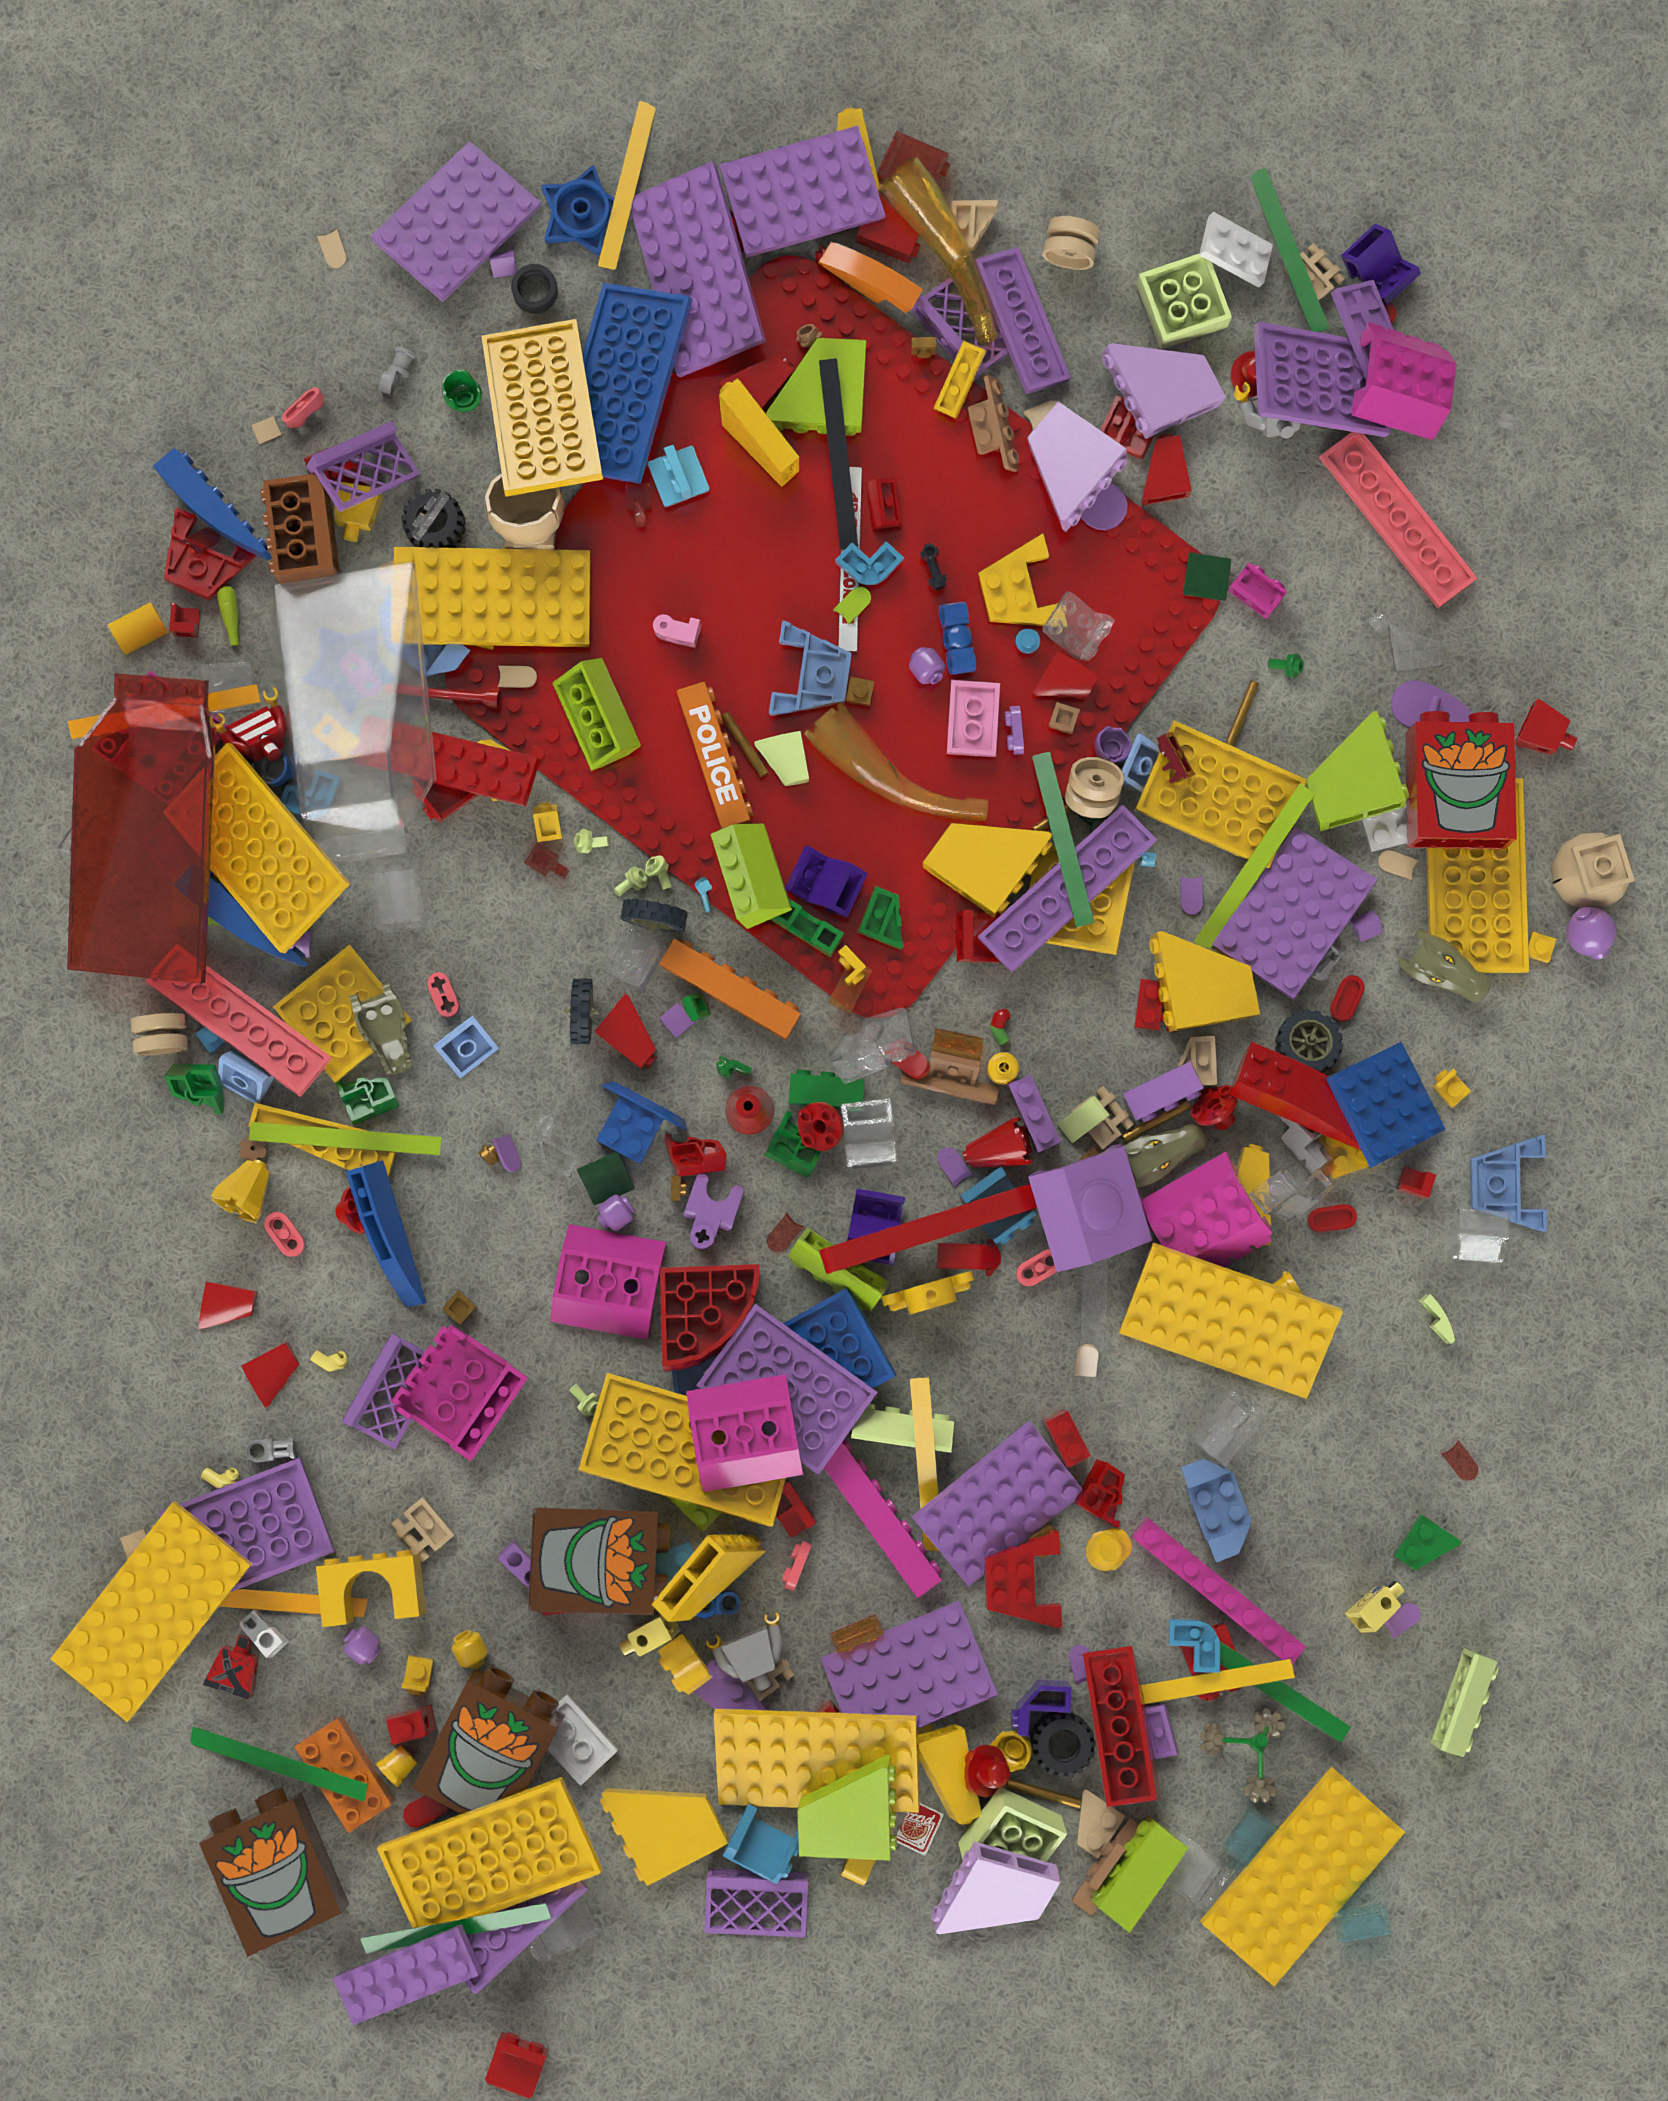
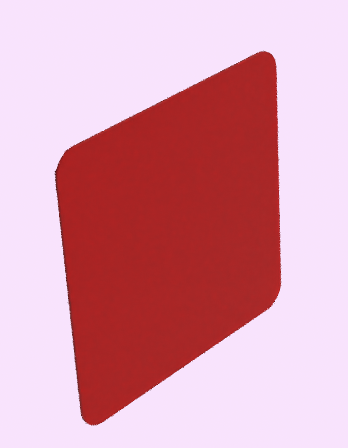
M782 256L763 264L749 279L766 342L683 377L677 376L675 371L670 378L641 484L605 477L602 480L586 482L564 509L562 520L556 530L555 550H590L589 647L494 645L493 650L476 645H464L470 652L456 670L445 672V682L447 690L484 693V691L489 689H500L501 704L499 709L488 708L487 705H483L481 702L453 700V702L463 713L514 752L541 759L538 770L647 855L650 857L663 856L669 865L668 871L699 895L700 893L695 887V882L706 877L712 886V889L707 891L706 894L713 906L848 1010L865 1018L884 1019L898 1015L908 1009L955 951L956 913L962 910H973L975 913L985 912L923 868V861L951 823L1031 830L1032 826L1048 817L1032 756L1050 752L1064 806L1067 805L1065 794L1073 764L1079 759L1098 757L1095 753L1094 743L1099 732L1105 727L1122 728L1124 732L1127 730L1211 622L1218 610L1220 600L1183 594L1188 554L1202 553L1127 496H1125L1128 504L1127 514L1123 521L1115 528L1109 530L1094 529L1080 518L1075 526H1071L1067 531L1063 530L1029 447L1027 437L1033 432L1032 425L1007 406L1009 412L1007 416L1008 423L1014 433L1013 445L1019 455L1018 471L1013 472L1004 468L1000 448L984 455L978 454L968 407L988 400L987 391L973 381L957 419L935 410L934 406L952 368V364L937 353L928 358H919L917 355H911L912 338H916L914 335L828 270H823L822 266H818L815 261L801 256ZM813 324L817 327L818 332L822 333L821 338L866 340L861 433L846 435L849 467L862 468L859 549L867 557L871 558L885 542H888L904 557V560L882 582L874 585L859 583L858 586L864 587L870 592L871 601L858 615L857 651H848L852 655L847 691L850 677L874 681L870 707L847 703L845 698V703L771 716L769 715L772 692L798 695L804 647L779 644L782 621H787L791 625L839 647L840 613L833 610L840 603L841 567L835 563V560L841 554L828 437L827 434L818 433L817 430H808L805 433H798L793 431V429L779 431L799 456V472L781 487L722 426L719 399L721 394L720 383L723 379L773 355H777L780 359L784 357L793 364L795 372L812 347H802L801 342L796 340L798 337L797 332L803 326ZM673 445L675 451L693 446L708 483L709 491L665 507L649 469L648 462L665 456L664 448ZM874 478H896L902 526L873 529L867 482ZM1041 534H1044L1049 559L1026 565L1037 608L1061 603L1067 627L1057 628L990 622L978 573ZM928 543L938 547L939 555L936 556L941 575L946 574L947 586L933 591L932 586H929L928 579L932 578L928 564L921 560L920 557L924 544ZM965 602L968 607L969 624L967 626L972 634L971 647L974 648L976 670L975 672L951 675L947 669L946 653L948 650L943 642V631L945 629L941 628L939 606L942 604ZM659 615H668L674 621L688 624L690 617L699 619L701 629L696 648L658 638L653 628L655 618ZM1024 629H1032L1040 637V645L1033 653H1023L1016 646V637ZM922 647L926 649L933 648L945 663V670L942 673L943 677L935 684H921L909 669L911 655ZM1057 651L1100 675L1086 700H1077L1070 697L1056 698V696L1044 695L1037 697L1033 695L1035 688ZM602 658L641 746L629 755L591 771L553 682L581 661ZM498 666H529L535 670L537 680L529 688L498 687L500 682V669ZM951 680L1000 683L995 757L947 754ZM705 681L706 687H711L716 701L712 702L714 711L719 710L721 716L726 712L731 714L769 772L764 777H759L723 721V724L719 725L722 734L727 733L731 747L727 748L729 757H735L738 770L734 772L737 780L742 779L746 793L742 794L744 803L749 802L753 812V816L749 817L750 823L765 825L785 887L805 846L812 847L829 858L852 863L868 873L848 917L825 911L826 907L805 902L786 891L788 898L800 905L808 914L820 921L824 920L844 933V938L831 958L770 919L748 929L737 920L711 837L712 833L721 830V826L677 695V690ZM1057 702L1080 709L1072 734L1049 727ZM1009 706H1020L1024 754L1013 755V750H1008L1007 736L1011 735L1010 726L1005 724V712L1009 711ZM801 731L809 782L784 786L764 756L756 749L755 741ZM875 886L899 895V915L901 916V938L903 941V948L901 950L857 933ZM845 945L866 966L864 971L865 977L856 985L853 982L849 986L845 983V979L854 970L851 968L848 971L839 962L841 956L838 952Z

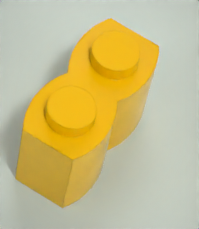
M683 1633L658 1650L661 1656L658 1661L666 1672L669 1670L672 1672L674 1678L671 1681L679 1692L684 1691L689 1695L713 1678L696 1649Z

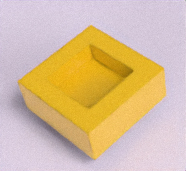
M1531 932L1528 941L1529 957L1549 963L1556 939Z

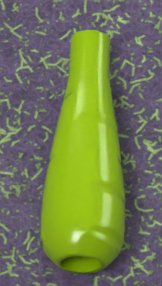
M223 587L217 592L220 613L229 636L230 646H239L237 595L232 587Z

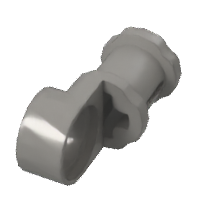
M403 347L395 348L396 355L393 363L382 374L379 383L380 392L392 395L393 391L391 389L393 384H396L398 377L408 378L409 373L407 371L411 360L415 359L416 356L409 349Z
M290 1437L288 1440L274 1441L272 1438L253 1440L246 1447V1456L253 1462L274 1461L275 1458L284 1457L295 1459V1438ZM256 1443L261 1444L265 1450L264 1455L260 1458H256L251 1454V1447ZM277 1448H287L285 1450H277Z

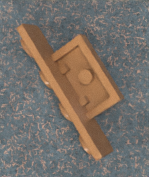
M984 376L988 400L968 407L978 454L984 455L1000 448L1004 468L1013 472L1018 471L1019 455L1013 445L1014 433L1007 419L1009 412L1002 397V383L993 376Z
M932 1051L930 1058V1071L924 1078L913 1079L902 1071L900 1083L912 1087L928 1089L996 1105L999 1086L976 1081L980 1062Z
M1128 1818L1111 1843L1108 1842L1101 1851V1858L1097 1863H1093L1086 1873L1087 1878L1072 1897V1902L1089 1915H1093L1098 1908L1090 1899L1093 1895V1890L1097 1891L1126 1850L1124 1845L1131 1841L1137 1832L1139 1824L1132 1818Z

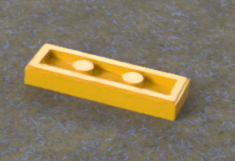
M963 340L934 406L935 410L957 419L986 354V350Z

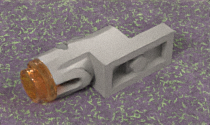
M1280 1117L1290 1127L1281 1137L1282 1141L1289 1148V1155L1302 1164L1313 1176L1320 1177L1323 1181L1327 1179L1338 1167L1334 1164L1335 1160L1329 1155L1324 1146L1317 1141L1322 1134Z

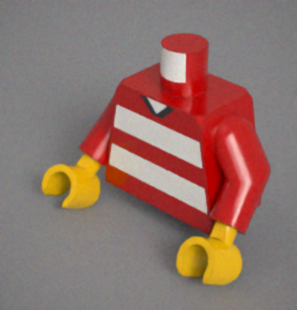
M274 687L272 689L275 696L272 698H268L265 690L263 691L264 701L270 704V709L268 706H265L226 726L227 730L224 727L225 717L222 714L217 713L216 716L221 724H215L211 718L209 721L210 729L219 731L221 734L219 737L225 745L226 743L233 744L243 757H248L253 762H258L266 757L270 761L277 760L281 755L280 750L284 748L283 738L287 735L288 722L281 705L277 703L278 692Z

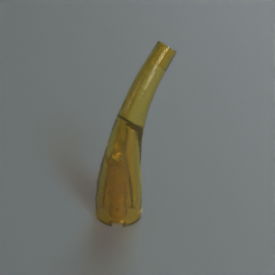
M918 156L912 157L896 169L897 172L891 177L892 181L886 178L880 185V189L904 220L933 250L946 268L964 301L977 342L981 344L990 343L998 337L989 298L975 260L942 189Z
M841 702L836 707L838 709L837 712L834 708H831L814 723L816 726L812 728L814 730L813 733L810 729L804 733L815 748L835 766L868 789L889 800L914 810L937 816L963 820H987L988 799L966 797L965 800L953 799L930 792L907 780Z

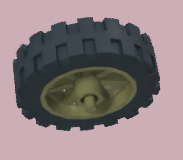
M657 898L653 902L643 899H626L623 901L620 919L629 924L647 927L650 933H653L654 929L666 932H684L688 912L676 906L659 903L660 899Z
M573 978L569 1008H564V1013H569L571 1044H590L592 1019L594 1014H599V1009H594L592 979Z
M1306 1009L1301 1013L1297 1011L1290 1017L1288 1016L1280 1026L1275 1037V1051L1324 1074L1334 1066L1340 1057L1343 1049V1044L1341 1043L1343 1035L1339 1033V1026L1331 1021L1332 1018L1330 1016H1324L1321 1014L1322 1012L1317 1010L1310 1012L1309 1009ZM1304 1028L1312 1029V1032L1307 1035ZM1298 1030L1303 1039L1292 1037V1035ZM1316 1031H1317L1323 1038H1319V1039H1318L1317 1036L1315 1035ZM1292 1042L1301 1044L1300 1048L1295 1050ZM1326 1043V1051L1316 1044ZM1312 1050L1321 1055V1057L1313 1059ZM1300 1053H1307V1058L1300 1055Z

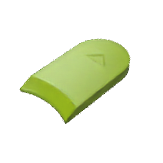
M864 587L854 588L833 611L840 613L849 625L869 605L871 594Z

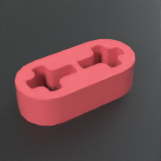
M440 972L432 974L428 978L427 985L437 1011L446 1018L454 1017L459 1012L460 1005L449 978ZM439 977L440 980H445L446 983L442 985L445 993L441 994L437 987L433 988L436 978ZM445 996L450 1003L454 1002L455 1006L451 1007L452 1012L450 1013L447 1010H442V1007L445 1006L443 1001Z

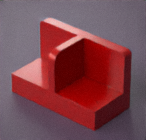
M786 1481L783 1486L776 1517L788 1535L793 1538L806 1528L816 1524V1521L790 1481Z

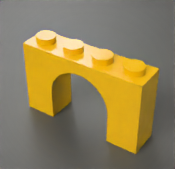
M411 1549L396 1551V1556L387 1557V1552L372 1554V1559H363V1555L350 1556L348 1561L339 1562V1558L325 1559L324 1564L316 1566L322 1627L346 1625L354 1622L351 1591L355 1579L364 1571L376 1572L388 1581L392 1590L395 1619L418 1617L426 1614L420 1553L412 1554Z

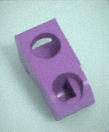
M514 1539L498 1554V1560L529 1588L531 1557Z

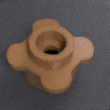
M808 324L798 330L796 340L801 342L802 347H809L814 344L817 338L822 337V333L818 332L817 327L813 324Z

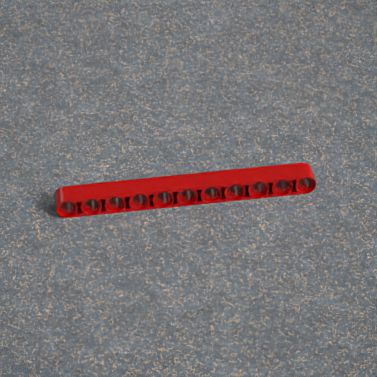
M1027 1184L819 1250L826 1274H830L1035 1209L1037 1204L1031 1184Z

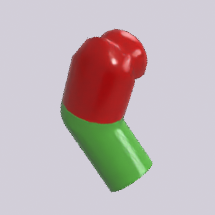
M1007 1009L997 1010L993 1014L990 1023V1030L999 1046L1010 1041L1004 1030L1006 1022L1011 1018V1014Z

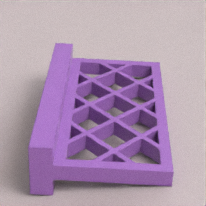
M957 272L924 297L920 296L911 310L933 337H936V341L953 361H955L963 343L961 333L975 335L974 345L989 352L990 360L985 364L981 363L974 381L983 372L1009 354L1007 347L1005 349L994 347L995 337L1003 338L995 317ZM956 282L961 288V295L948 294V287ZM932 298L944 299L943 309L933 307L929 301ZM947 299L960 301V311L947 309ZM964 302L974 303L977 307L976 313L963 312ZM946 315L958 316L959 326H950L946 322ZM963 317L976 319L975 329L962 327ZM979 320H988L992 324V331L979 330ZM978 335L991 337V347L978 345Z
M392 421L317 453L306 466L310 474H316L339 512L419 477L418 469L395 435L397 428ZM391 442L396 449V456L384 452V445ZM369 452L377 455L376 464L363 460L365 453ZM381 458L393 461V469L381 467ZM350 461L358 464L357 472L354 473L344 469L345 462ZM398 463L406 466L410 474L404 475L396 472ZM362 466L375 470L373 479L360 475ZM331 470L338 473L337 482L327 479L324 471ZM378 472L391 476L390 482L385 484L376 481ZM342 475L355 479L353 488L340 483ZM358 481L370 484V491L366 493L357 490ZM342 490L351 493L350 500L343 503L338 496V491Z
M392 1332L345 1413L342 1422L395 1449L412 1419L406 1417L397 1419L393 1406L396 1404L391 1401L389 1388L403 1385L407 1389L401 1367L416 1363V1366L420 1367L418 1363L420 1358H417L416 1352L423 1355L425 1350ZM402 1345L412 1350L414 1360L400 1363L398 1352ZM396 1357L397 1365L391 1366ZM399 1368L402 1381L388 1385L385 1377L388 1370ZM383 1380L385 1386L378 1388ZM386 1390L390 1403L375 1407L374 1394ZM371 1401L372 1408L366 1410ZM391 1406L394 1420L380 1424L376 1410ZM374 1411L377 1425L367 1428L359 1424L363 1414ZM404 1421L400 1428L398 1422ZM395 1423L398 1434L392 1442L383 1436L381 1427ZM378 1428L380 1434H378V1433H376V1432H374V1431H372V1430Z
M708 1868L705 1933L806 1937L808 1872H789L786 1878L781 1877L779 1882L775 1884L750 1870ZM712 1889H723L728 1896L718 1904L712 1897ZM741 1890H748L753 1896L745 1905L735 1896ZM766 1891H773L779 1897L770 1906L761 1898ZM792 1892L802 1893V1901L795 1907L786 1899ZM732 1899L740 1909L730 1917L722 1907ZM757 1900L765 1910L755 1918L747 1908ZM781 1901L791 1910L782 1919L772 1910ZM801 1907H802V1914H800V1913L798 1912V1910H799ZM717 1911L727 1919L721 1926L710 1925V1919ZM743 1912L752 1920L747 1927H740L734 1921ZM768 1913L777 1921L772 1928H765L759 1922ZM794 1914L801 1921V1929H790L784 1922Z

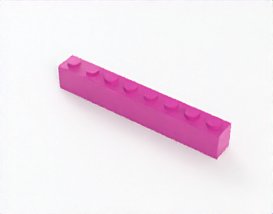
M845 1438L824 1469L913 1593L919 1598L942 1581L939 1576L942 1571L934 1560L931 1562L927 1560L924 1555L928 1552L920 1540L914 1542L909 1535L913 1532L905 1519L900 1522L896 1517L897 1508L890 1499L887 1501L883 1499L880 1493L884 1490L875 1478L870 1481L865 1474L868 1468L861 1458L857 1461L851 1454L854 1449Z
M1145 1517L1130 1535V1537L1281 1660L1291 1659L1293 1664L1306 1648L1304 1644L1149 1518Z

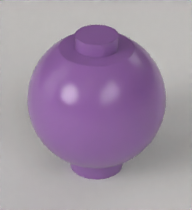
M1583 907L1577 910L1568 921L1566 936L1570 946L1576 952L1591 956L1596 960L1602 959L1610 953V948L1614 944L1617 935L1616 924L1612 916L1605 910L1597 907Z

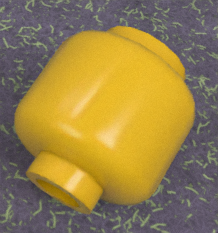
M1007 1052L995 1054L987 1064L988 1077L993 1083L998 1085L1011 1083L1019 1073L1017 1059Z
M466 1630L453 1639L454 1643L452 1644L451 1651L462 1668L471 1667L474 1670L485 1663L484 1659L489 1651L478 1632Z

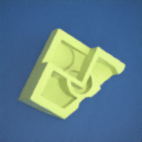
M801 731L755 741L756 749L764 756L784 786L809 782Z

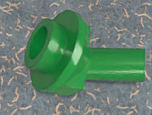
M1298 653L1288 654L1287 660L1270 658L1268 660V668L1285 669V675L1296 678L1303 671L1304 661Z
M719 1056V1062H716L719 1075L724 1076L725 1079L730 1078L733 1070L748 1077L752 1069L739 1061L729 1060L724 1056Z

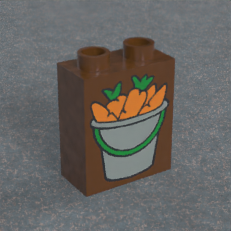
M534 1508L528 1611L654 1615L652 1603L668 1585L667 1574H655L656 1553L668 1554L669 1523H657L658 1512Z
M488 1666L485 1673L476 1669L465 1684L412 1788L460 1814L527 1790L565 1715L556 1711L559 1702L551 1695L539 1690H532L530 1696L514 1689L512 1687L515 1681L514 1678L497 1667Z
M283 1787L272 1790L254 1800L259 1812L243 1819L240 1818L236 1808L224 1812L208 1821L212 1833L199 1842L247 1957L342 1914L349 1905L302 1792L287 1798Z

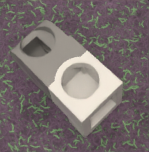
M254 1609L239 1623L243 1631L266 1658L274 1657L289 1642L257 1609Z

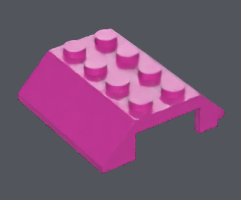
M1369 322L1366 329L1361 333L1360 342L1361 346L1371 344L1366 387L1354 392L1352 416L1426 439H1434L1452 408L1457 363L1441 345L1429 341L1425 342L1423 339L1408 334L1405 336L1402 332L1389 328L1385 329L1383 326Z
M1227 1151L1141 1200L1149 1224L1162 1246L1222 1267L1232 1263L1230 1257L1238 1260L1253 1252L1251 1245L1254 1244L1258 1249L1272 1241L1270 1235L1273 1234L1266 1217H1261L1237 1176L1239 1172Z
M450 1325L449 1328L442 1326L433 1339L437 1346H428L419 1359V1362L423 1364L422 1368L415 1365L404 1381L409 1387L406 1389L401 1386L391 1401L396 1404L394 1408L397 1412L408 1419H413L450 1444L453 1450L472 1461L528 1377L507 1360L453 1325Z

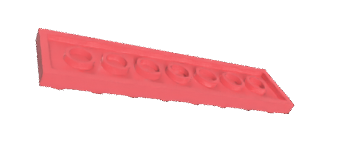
M1351 432L1320 455L1319 459L1437 609L1477 580L1473 571L1365 434Z
M178 944L145 980L147 985L299 1097L304 1094L332 1060L330 1055Z

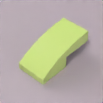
M1093 1096L1057 1125L1071 1143H1074L1108 1117L1109 1114L1098 1099Z
M1425 1294L1419 1302L1436 1318L1429 1326L1446 1344H1452L1455 1338L1445 1312L1431 1294Z

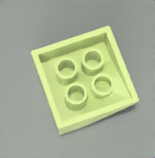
M1199 254L1140 273L1136 285L1160 350L1229 326L1232 316L1212 262Z
M1001 1787L998 1788L981 1811L980 1817L974 1820L958 1844L962 1859L965 1852L970 1850L975 1841L1047 1862L1067 1836V1832L1061 1815Z

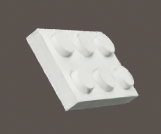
M1213 212L1208 216L1199 255L1259 288L1265 281L1273 244Z
M1406 805L1404 808L1361 820L1370 853L1407 843Z
M566 1694L559 1701V1706L556 1710L565 1715L548 1751L581 1786L618 1749L578 1704Z

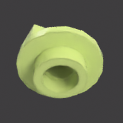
M581 829L574 837V846L579 853H589L594 847L610 845L608 836L592 838V832L587 829Z
M659 855L651 857L647 861L645 873L649 877L658 875L662 890L672 887L667 874L669 865L664 857Z
M631 867L625 873L627 879L616 886L614 891L618 896H621L632 887L636 891L647 886L646 873L641 868Z
M575 1384L569 1391L580 1402L577 1408L584 1417L594 1416L599 1396L594 1393L587 1396Z

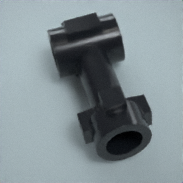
M928 543L924 544L920 557L921 560L928 564L932 577L928 579L929 586H932L933 591L947 586L946 574L941 575L936 560V556L939 555L938 547Z

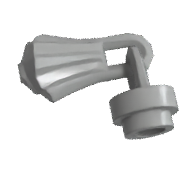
M1334 945L1331 946L1312 973V977L1315 980L1322 981L1328 979L1333 966L1342 957V949ZM1331 954L1337 955L1334 960L1330 958Z

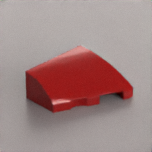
M1096 1459L1082 1486L1083 1490L1075 1499L1074 1504L1111 1526L1119 1528L1120 1521L1114 1519L1117 1505H1122L1123 1496L1121 1489L1124 1485L1125 1474L1108 1462Z

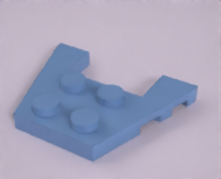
M782 621L779 644L804 647L798 695L772 692L769 715L774 716L845 703L852 653L826 640H821L809 632L791 625L787 621Z
M1545 1135L1471 1158V1209L1540 1232H1547V1209H1521L1520 1158H1545Z

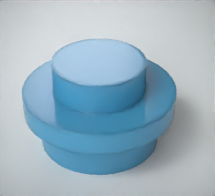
M1024 629L1016 637V646L1023 653H1033L1040 645V637L1032 629Z

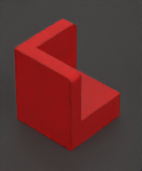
M171 603L170 633L177 637L198 638L200 610L198 608L180 607L177 603Z
M1404 1167L1397 1190L1423 1199L1429 1198L1437 1174Z

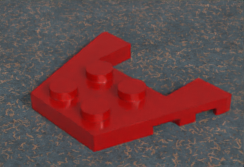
M176 507L164 580L209 601L217 594L220 588H223L257 555L237 545L232 556L228 557L188 539L197 517Z
M1058 1530L1049 1531V1534L1039 1538H1032L1017 1547L1012 1546L984 1558L985 1605L987 1610L1062 1628L1060 1603L1035 1605L1034 1556L1060 1554Z

